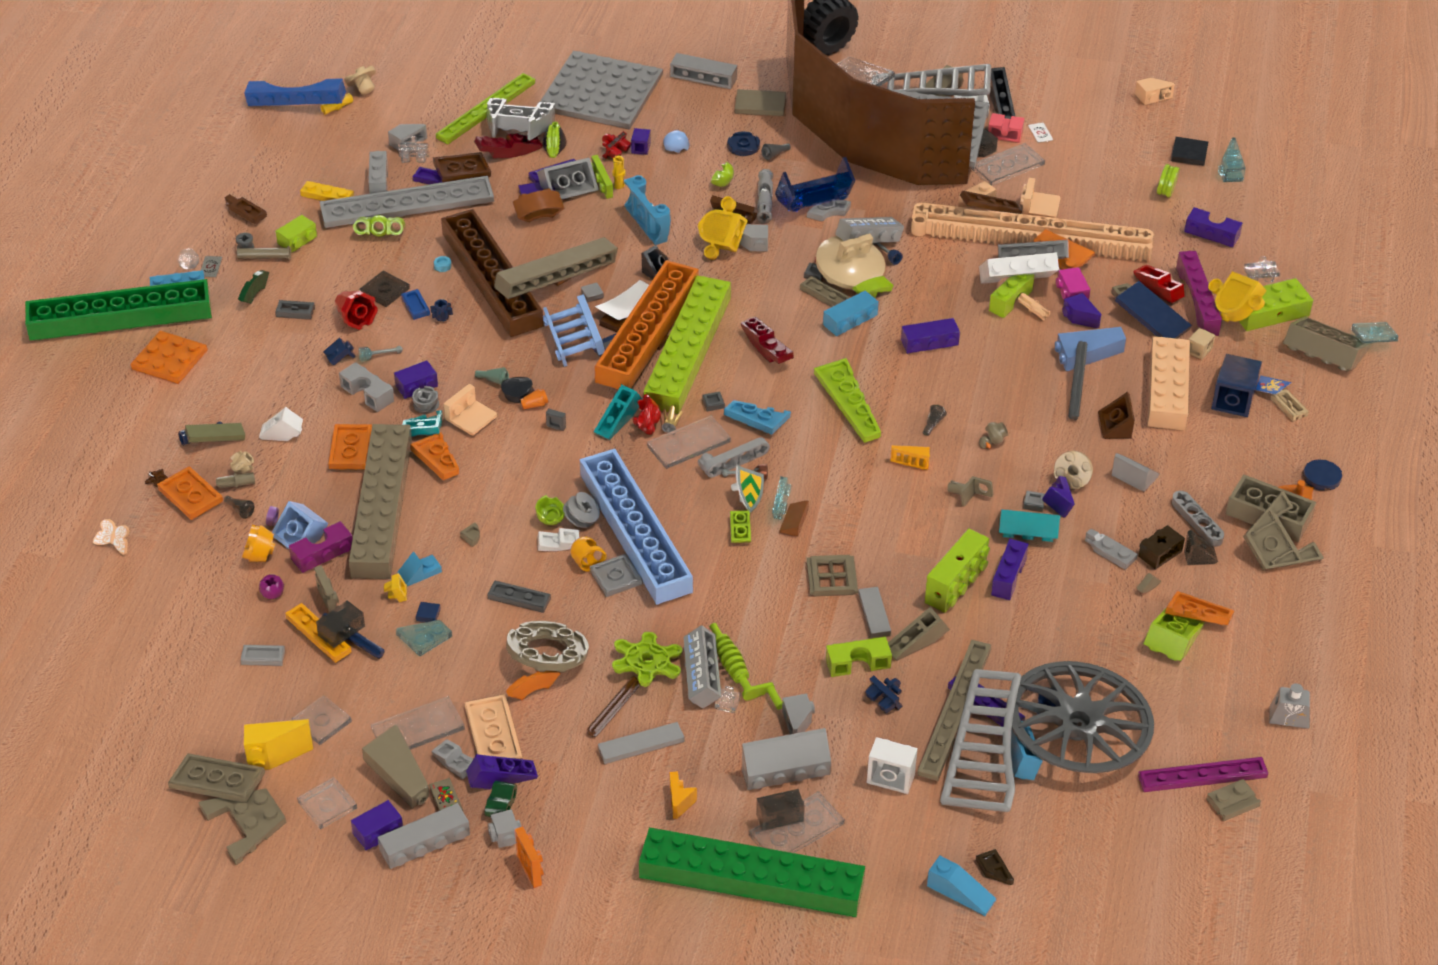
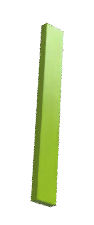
M522 73L437 132L436 139L450 144L487 118V102L490 98L507 99L508 103L534 85L535 78Z

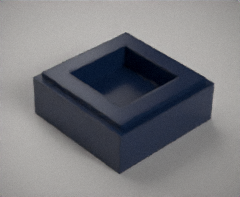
M420 602L416 621L436 624L441 609L440 604Z

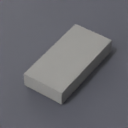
M244 645L241 665L282 666L285 646Z

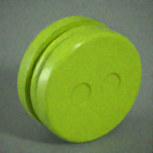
M1169 164L1164 166L1157 187V194L1161 195L1162 193V195H1166L1169 198L1172 196L1179 175V167Z

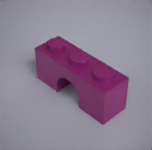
M341 521L323 529L325 541L322 543H311L305 537L288 545L290 558L302 573L351 550L352 534Z

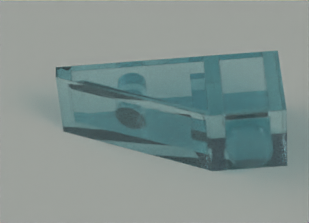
M1235 137L1231 139L1222 158V163L1218 167V174L1222 177L1223 182H1243L1246 168Z

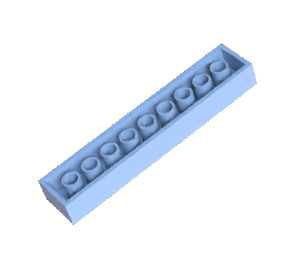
M616 449L580 459L581 478L597 502L634 568L642 578L656 605L693 593L692 574Z

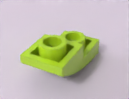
M878 276L863 281L852 289L857 294L866 291L876 298L878 292L892 291L894 285L884 276Z
M730 511L731 543L751 542L750 511Z

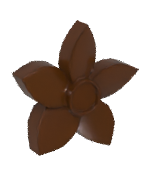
M163 469L153 472L149 471L150 478L145 481V484L153 482L154 486L158 487L157 484L168 477L164 474Z

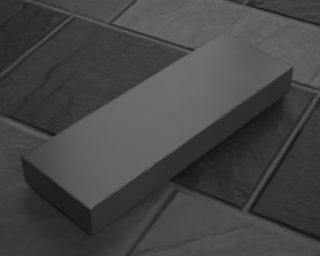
M496 580L487 594L490 600L542 613L545 612L551 600V594Z

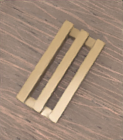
M1287 389L1271 395V400L1292 422L1296 421V418L1301 419L1302 416H1308L1309 411Z

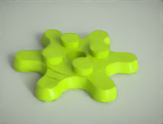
M644 632L639 643H630L625 639H618L614 642V647L624 657L614 660L612 668L618 674L624 672L638 674L639 684L644 687L649 686L656 675H665L675 679L681 673V669L679 666L672 664L670 660L681 655L682 647L677 644L669 646L657 644V636L653 632Z

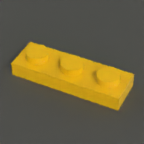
M307 181L300 190V194L303 197L326 201L354 196V191Z

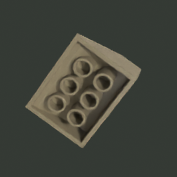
M1306 316L1290 323L1283 342L1291 350L1298 351L1299 349L1304 351L1306 356L1312 358L1316 356L1321 358L1322 362L1336 364L1339 369L1344 371L1356 368L1372 345V342Z

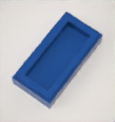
M418 289L401 294L402 300L413 320L430 315V310Z

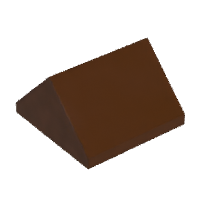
M1126 392L1098 411L1102 435L1105 439H1132L1135 418L1130 394Z

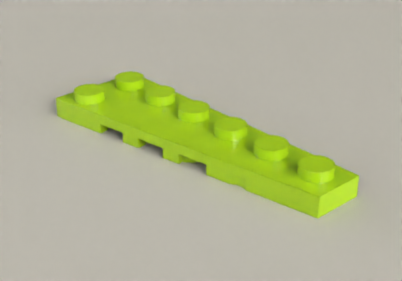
M847 358L814 368V375L862 441L865 443L880 438V428L871 413L869 405L866 404L865 396L859 389V383L853 376L854 373Z

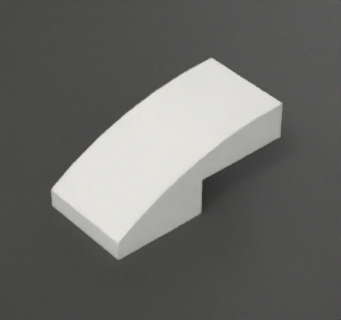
M559 528L558 533L539 531L537 536L538 551H563L571 549L573 542L579 538V530Z

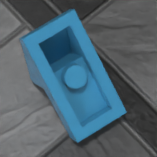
M412 552L397 573L400 574L408 587L441 573L442 567L433 554L419 559L415 552Z

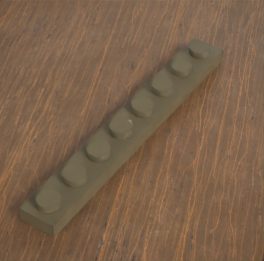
M971 640L919 766L918 776L939 781L957 736L972 673L975 669H984L991 652V644Z

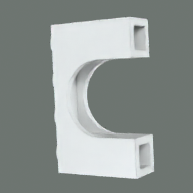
M1057 253L987 259L979 266L981 284L999 282L1003 278L1023 274H1034V279L1046 278L1059 270Z

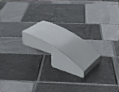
M446 739L431 751L432 755L452 773L462 779L467 777L466 770L473 758L463 754L460 746Z

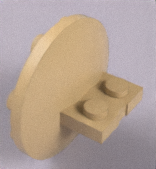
M870 233L843 241L838 236L831 237L819 246L816 253L817 268L826 278L827 282L846 289H852L868 279L883 276L885 261L881 252L872 245L873 237Z

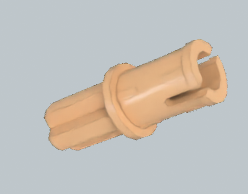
M1024 293L1019 296L1018 301L1027 307L1030 313L1036 314L1043 321L1049 317L1050 311L1041 306L1038 300L1034 301Z

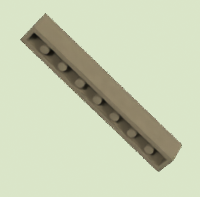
M603 237L498 272L494 288L509 299L614 263L618 248Z

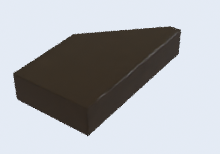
M996 849L976 855V862L985 877L1009 885L1014 884V878Z

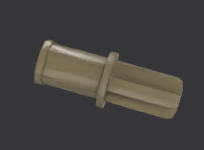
M254 472L238 475L234 473L233 476L216 478V487L218 489L234 486L238 488V486L255 484Z

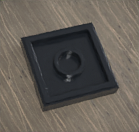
M1176 137L1171 161L1204 166L1209 141Z

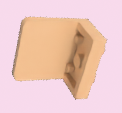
M1029 178L1028 183L1024 184L1023 194L1021 195L1022 214L1056 218L1060 196L1034 192L1035 178Z

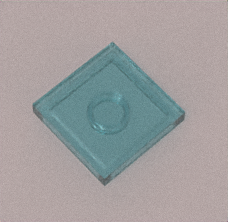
M1387 322L1352 324L1351 330L1362 343L1398 341V334Z

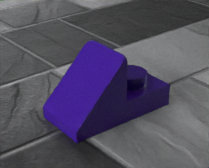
M1063 476L1057 478L1042 498L1048 506L1062 517H1066L1075 505L1067 479Z

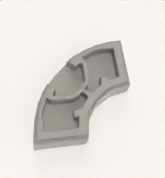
M830 200L829 203H819L807 212V217L823 222L830 216H845L851 207V201Z

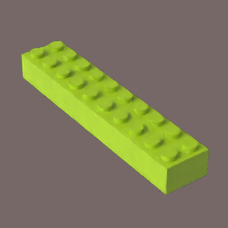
M696 276L643 391L644 395H649L659 405L660 411L666 409V412H669L672 405L675 407L674 414H678L681 411L731 299V282L705 276Z

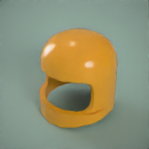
M585 536L576 539L570 549L574 561L586 572L590 571V566L607 559L606 552L597 546L591 537ZM595 551L602 552L600 560L595 559Z

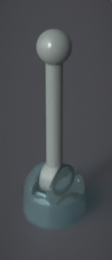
M401 346L371 351L368 347H358L360 362L370 360L374 354L401 353L403 351Z

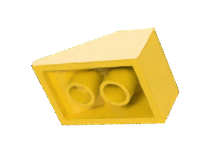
M309 719L244 724V749L247 764L263 767L264 770H271L313 750Z

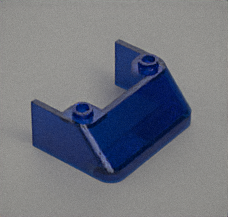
M844 157L835 175L791 185L787 173L783 172L775 195L777 200L787 210L796 212L801 208L848 198L856 180L847 158Z

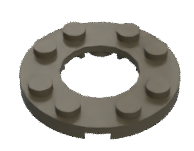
M531 621L520 624L516 630L511 629L509 631L506 649L512 659L532 667L536 671L566 672L567 669L577 667L586 660L589 644L583 634L577 630L573 632L567 628V625L550 621ZM545 638L556 640L565 645L567 649L561 655L559 653L555 656H549L545 653L540 655L536 649L529 648L527 644L532 640Z

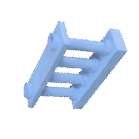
M584 294L577 296L579 304H576V307L549 315L546 307L543 308L545 313L543 315L545 326L549 325L558 349L555 350L558 361L562 360L564 367L568 366L565 359L566 356L590 348H596L598 355L603 354L605 351ZM577 313L579 315L583 314L580 316L581 318L555 327L553 326L552 322ZM580 325H587L584 330L558 338L556 334ZM586 336L588 338L592 337L588 342L562 350L561 345Z

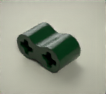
M495 780L491 794L486 802L485 816L491 817L492 814L511 810L517 794V785Z

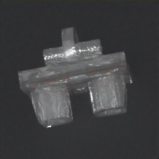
M412 136V141L398 143V152L402 163L410 162V157H416L417 162L425 163L426 158L429 157L428 143L416 141V136Z
M1261 256L1259 262L1244 264L1247 277L1258 281V278H1263L1265 282H1273L1275 277L1280 276L1276 262L1267 261L1265 256Z

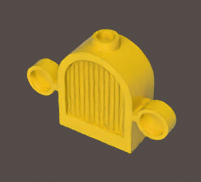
M730 196L722 199L721 207L723 210L709 211L698 223L701 238L710 244L704 249V255L709 260H715L719 256V249L737 252L748 221L742 215L732 213L736 207V201Z
M1232 271L1224 284L1218 278L1209 282L1208 288L1213 294H1217L1215 304L1221 312L1222 320L1225 322L1241 321L1247 318L1253 310L1258 311L1262 309L1265 304L1262 297L1267 290L1259 281Z

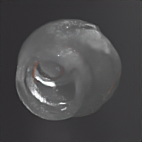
M183 249L177 255V263L183 269H194L199 263V255L193 249Z

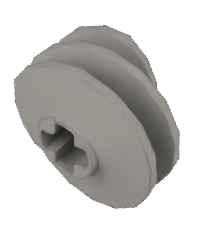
M579 492L576 496L570 497L563 506L566 518L575 526L581 528L592 526L600 515L597 502L585 492Z

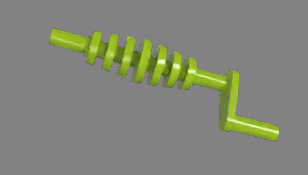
M712 623L709 627L712 633L715 634L720 662L734 682L741 684L744 689L742 693L744 700L749 701L768 693L777 710L782 709V700L772 682L755 686L750 685L748 681L749 672L741 652L727 634H722L717 623Z

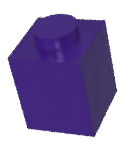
M634 128L631 138V153L648 155L651 144V130Z

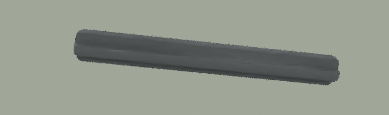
M1079 341L1077 344L1068 415L1070 419L1077 420L1080 414L1088 346L1087 342Z

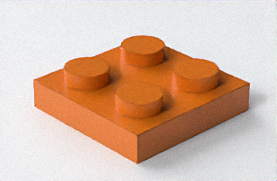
M523 826L516 828L517 857L533 888L542 885L541 876L544 875L540 864L543 862L539 849L535 850L533 838L530 833H526Z

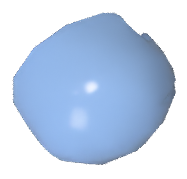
M679 130L669 132L663 139L665 149L670 152L680 153L682 149L688 150L690 146L686 134Z

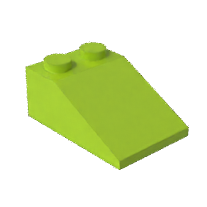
M1165 608L1151 623L1144 645L1154 652L1166 654L1172 660L1181 661L1187 655L1205 622L1165 614Z

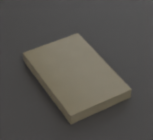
M737 89L735 113L784 116L786 92Z

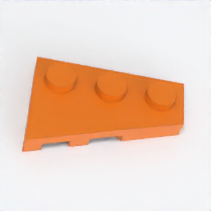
M1045 229L1033 242L1068 239ZM1068 240L1069 258L1058 259V265L1061 270L1081 268L1095 255V252Z
M442 432L410 444V450L442 480L459 474V467L453 454H450L447 442L443 440Z

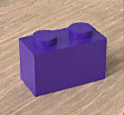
M427 360L394 372L395 386L404 399L412 397L413 392L418 388L423 389L424 386L438 387L437 372Z
M387 800L352 819L351 826L353 835L364 849L368 850L379 845V836L402 827L403 821L399 812Z

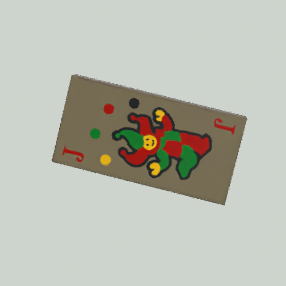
M450 778L429 784L439 811L457 803L463 811Z

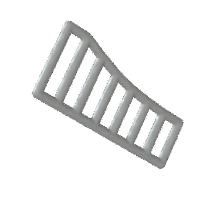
M981 64L879 75L873 77L872 84L878 86V82L888 81L887 89L894 90V81L904 79L903 89L899 90L928 95H988L991 86V65ZM985 71L984 88L974 89L975 72ZM959 73H968L967 90L958 89ZM952 74L951 88H942L943 75ZM936 76L935 88H926V78ZM920 78L919 88L910 89V79Z
M980 669L973 671L940 798L942 805L1009 812L1011 810L1015 794L1011 758V730L1017 693L1021 681L1019 673ZM980 678L1012 682L1010 690L978 688ZM975 696L1008 699L1006 708L973 705ZM971 714L1005 717L1003 727L970 724L969 719ZM966 732L1003 735V745L964 742ZM962 750L1003 754L1004 765L959 759ZM957 768L1005 773L1006 784L956 779L955 774ZM952 787L1006 793L1003 803L950 797Z

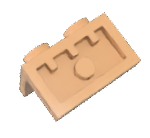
M468 384L444 403L445 420L472 436L497 417L495 411L476 401L475 387L471 384Z

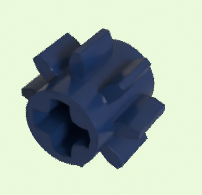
M439 299L435 301L434 306H430L432 318H436L440 322L448 320L449 315H453L451 303L444 299Z

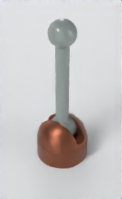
M767 464L757 465L752 470L764 474V479H768ZM722 470L723 476L736 474V471Z

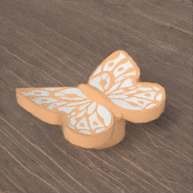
M104 519L100 523L102 531L97 532L93 543L97 545L114 544L115 548L122 555H125L128 547L126 537L129 535V528L126 525L116 527L112 520Z

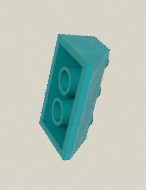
M1001 509L999 533H1003L1002 537L1014 538V534L1022 535V539L1034 540V536L1042 537V541L1053 542L1054 538L1058 539L1060 515Z

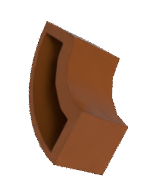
M549 188L529 194H521L518 196V199L513 201L518 219L529 223L542 217L553 218L565 209L559 192Z

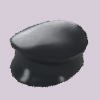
M512 377L501 383V389L504 392L505 398L514 403H521L520 399L535 391L532 387L533 382L528 377Z

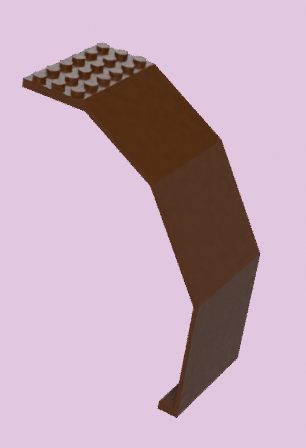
M788 0L786 61L792 115L849 163L915 185L967 184L975 98L917 99L854 79L803 37L804 0Z

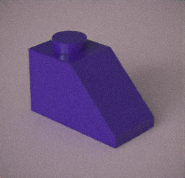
M1083 293L1064 299L1062 312L1071 323L1096 329L1100 328L1101 313Z

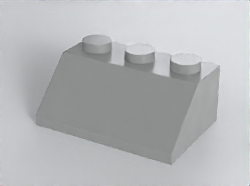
M590 158L544 168L537 172L543 190L548 188L553 190V186L555 191L559 192L561 200L599 190Z

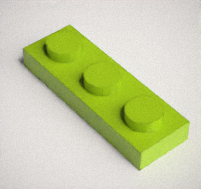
M593 155L591 156V165L596 182L599 183L600 191L605 194L607 199L613 198V184L599 156Z

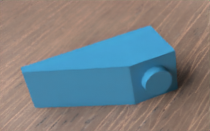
M1030 726L1024 728L1034 741L1035 738ZM1011 730V758L1014 777L1034 780L1043 760L1029 751L1019 741L1013 730Z
M940 855L929 869L927 887L984 916L987 915L996 902V898L961 866Z

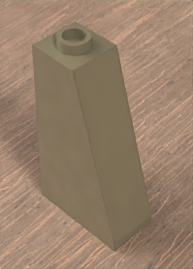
M396 724L362 748L363 760L412 809L418 804H423L428 799L429 785Z

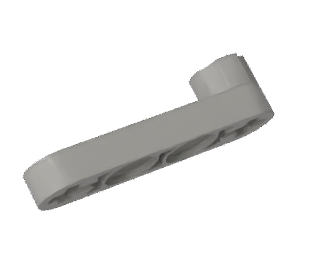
M760 437L715 457L712 454L704 453L697 463L707 476L712 478L722 474L723 469L732 470L737 465L741 466L765 455L769 451L770 445L764 438Z

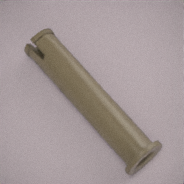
M290 246L287 248H237V259L288 258V260H291Z

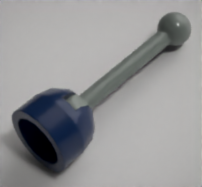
M872 243L888 253V260L893 265L901 262L903 254L898 250L893 249L889 251L880 243Z

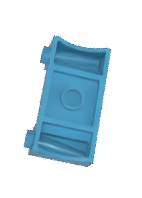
M636 175L625 179L624 184L630 189V196L624 207L654 245L667 242L671 225L670 209L664 204L653 206L647 200L645 195L646 180L644 177Z

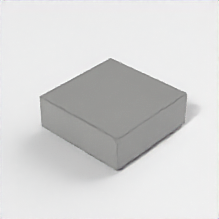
M598 283L581 287V293L584 294L587 302L604 298V293Z
M1027 491L1023 509L1043 512L1044 501L1042 498L1045 494Z

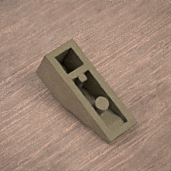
M929 607L888 642L892 656L898 661L935 643L950 629L937 613Z

